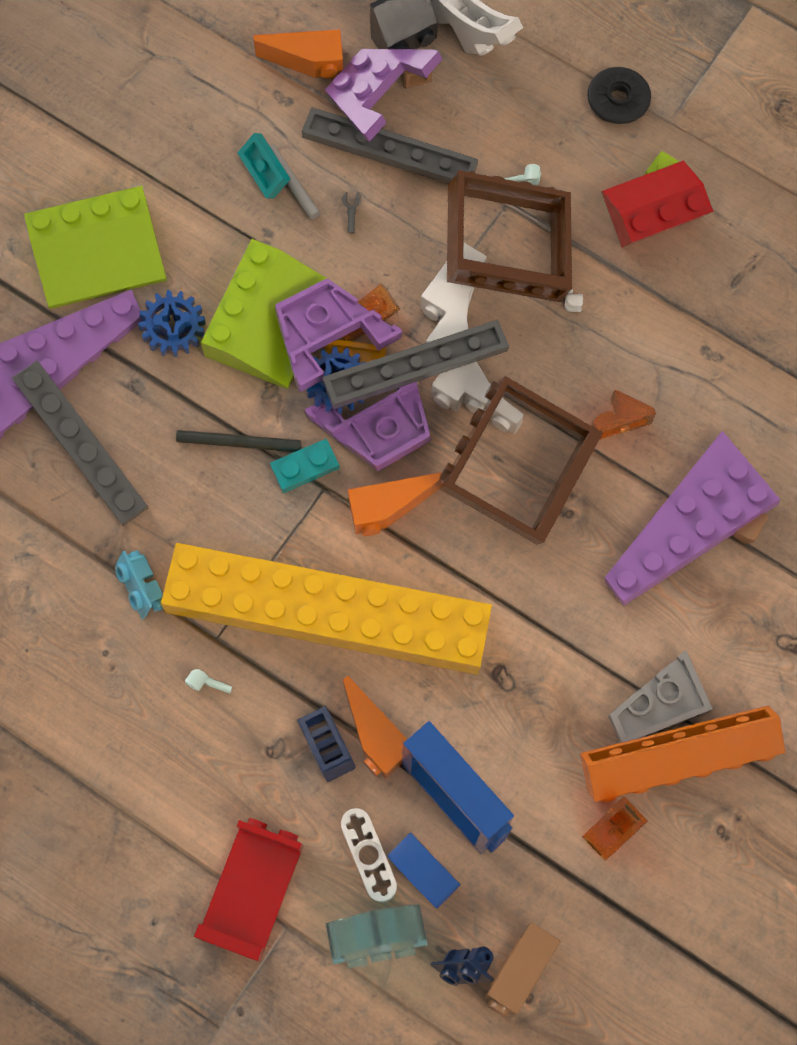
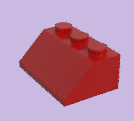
M684 160L601 191L622 248L714 212L703 182Z

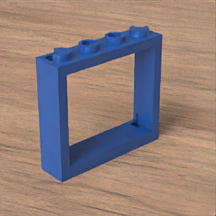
M430 721L426 722L403 743L402 766L480 854L486 849L490 853L494 852L513 829L510 823L514 818V814Z

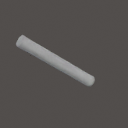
M269 145L291 178L287 183L288 187L311 220L316 219L320 215V211L275 145Z

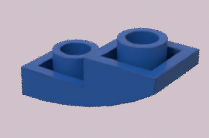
M411 832L387 855L404 876L437 909L461 885Z

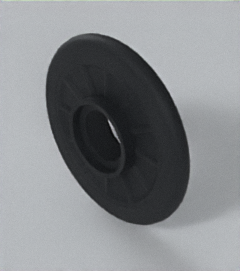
M607 68L599 72L592 79L588 87L587 95L591 109L601 119L610 123L626 124L636 121L645 114L650 106L651 90L647 81L638 72L629 68ZM621 90L626 93L627 98L619 101L614 99L611 93Z

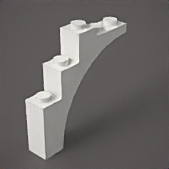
M430 0L438 24L449 23L452 26L466 54L485 55L493 50V44L507 45L516 38L515 34L523 29L518 17L507 16L497 12L479 0Z
M464 243L463 259L486 263L487 256ZM447 261L421 296V309L423 313L431 320H440L426 340V343L468 329L467 313L475 287L448 283ZM474 362L439 374L432 384L431 397L440 407L444 409L451 408L455 412L465 403L467 409L474 414L478 408L483 410L488 399L484 396L491 384L478 363ZM502 397L490 420L499 430L503 432L509 431L515 435L522 425L524 414Z

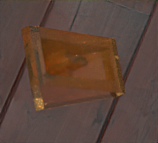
M624 796L582 837L606 861L648 821Z

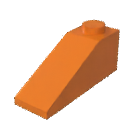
M340 29L253 35L256 57L314 78L323 77L331 79L343 70Z
M441 472L348 489V500L355 534L362 533L363 536H372L379 534L381 529L388 528L439 490L442 485V480L439 479Z
M347 676L343 679V684L363 755L367 758L363 763L375 776L381 773L386 779L402 765L403 743L407 738L355 682Z

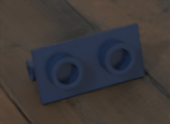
M484 946L472 948V950L452 949L447 952L443 961L431 963V966L440 972V978L453 986L469 983L476 985L477 983L494 981V978L487 973L494 956L490 949Z

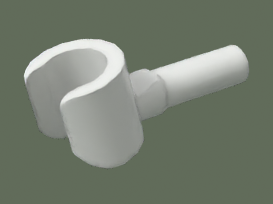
M572 289L565 296V310L569 312L582 311L583 294H573Z

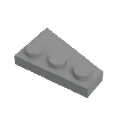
M685 650L652 680L615 709L608 718L619 743L653 735L709 713L713 709Z

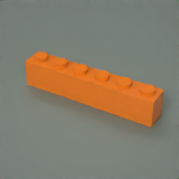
M768 705L582 752L580 756L586 787L595 802H609L615 800L620 795L644 793L651 787L675 785L683 779L694 776L706 777L714 771L725 768L738 769L745 763L757 760L769 761L776 755L786 752L780 717Z

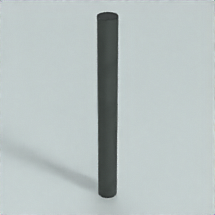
M177 430L176 442L288 452H296L301 449V440L184 430Z

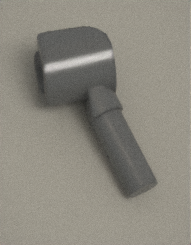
M346 192L342 197V202L347 207L348 233L353 234L355 233L356 207L360 205L362 198L360 193L356 192L357 201L354 205H351L347 201L348 192Z

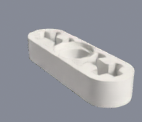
M350 809L341 819V828L362 881L372 900L379 903L388 902L394 897L397 889L396 880L369 815L362 809ZM356 816L358 820L364 819L365 823L361 825L363 835L366 837L371 833L373 839L363 840L356 846H353L352 841L358 840V836L354 829L348 830L346 827L351 823L350 817ZM365 846H372L378 851V860L372 865H365L359 859V852ZM382 864L386 870L379 871L380 876L384 882L390 881L391 886L387 888L388 894L382 896L380 892H373L372 888L376 886L374 875L372 874L367 878L364 873L366 871H374Z

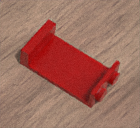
M249 818L247 823L241 820L237 823L238 833L202 925L198 924L194 937L260 962L301 855L303 845L297 842L298 835L280 829L278 834L266 830V823Z

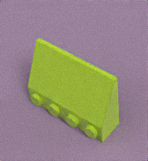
M143 186L24 213L32 250L49 309L167 281Z
M251 239L201 341L204 356L289 389L294 374L276 316L275 305L323 281L326 277L280 249Z

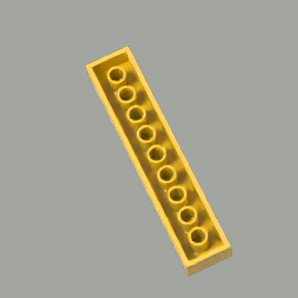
M181 543L175 544L161 600V605L165 613L475 675H479L492 604Z

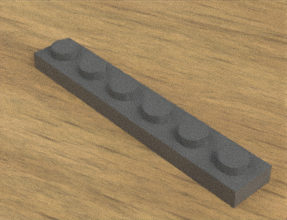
M311 107L301 131L302 138L448 184L458 170L475 172L478 166L477 158L384 129H380L369 142L348 118Z
M497 319L322 377V383L332 408L336 409L507 352L509 345Z
M38 360L12 377L15 384L122 526H125L148 509V505Z

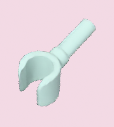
M529 164L525 167L524 175L504 179L517 182L526 181L532 185H538L541 177L540 166Z
M199 669L192 670L185 680L186 685L198 692L204 684L229 694L232 686L210 678Z

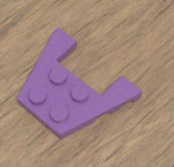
M361 49L334 78L325 91L341 112L349 118L354 127L370 142L387 123L382 114L370 110L404 71L427 78L443 59L437 50Z
M328 278L275 305L280 330L296 385L300 392L322 381V377H324L323 370L310 353L358 328H362L378 351L402 337L400 328L396 325L390 326L384 322L380 314L374 310L369 311L361 306L357 298Z
M417 382L397 388L398 391L347 420L342 418L337 408H332L329 413L326 412L325 404L316 407L314 404L305 409V414L310 421L376 471H380L431 441Z

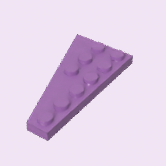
M132 290L0 343V439L4 436L3 433L15 423L18 425L26 418L25 415L33 409V406L15 384L12 377L38 360L59 389L64 387L79 374L78 371L90 361L93 363L101 356L100 353L113 342L117 343L139 325V322L143 321L140 319L139 313L141 310Z
M722 431L605 576V583L620 603L625 606L735 534L737 530L761 514H765L779 505L780 498Z

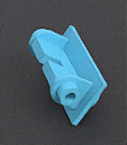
M138 550L128 555L126 551H123L116 563L115 572L118 580L125 584L129 592L128 597L133 610L138 611L143 620L151 608L154 612L163 609L161 605L163 593L156 580L148 583L144 581L153 576L145 555L140 554Z

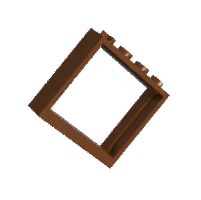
M458 170L448 184L447 282L560 302L572 290L571 192L557 190L555 187L532 185L526 181L506 180L501 176H486L476 174L474 171ZM464 196L550 212L551 274L463 259Z
M504 376L498 383L493 381L486 391L484 397L488 401L483 410L478 408L469 423L474 427L468 437L463 435L454 450L458 453V456L453 465L448 462L439 477V479L443 480V483L439 489L538 545L545 542L603 432ZM503 395L580 439L532 528L455 484Z

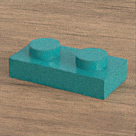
M253 133L237 152L265 198L274 199L291 180L262 133Z
M327 438L270 463V467L283 494L340 469V465Z

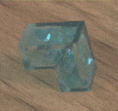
M420 904L371 910L325 923L333 965L347 963L348 969L368 965L367 958H371V963L392 959L391 953L395 954V959L416 955L415 948L428 945Z

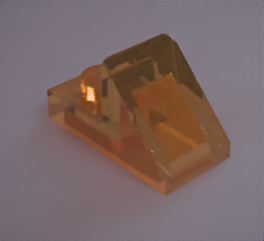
M614 390L611 396V404L615 414L611 411L602 413L593 420L591 426L603 432L600 438L602 440L651 425L656 412L653 407L618 390Z

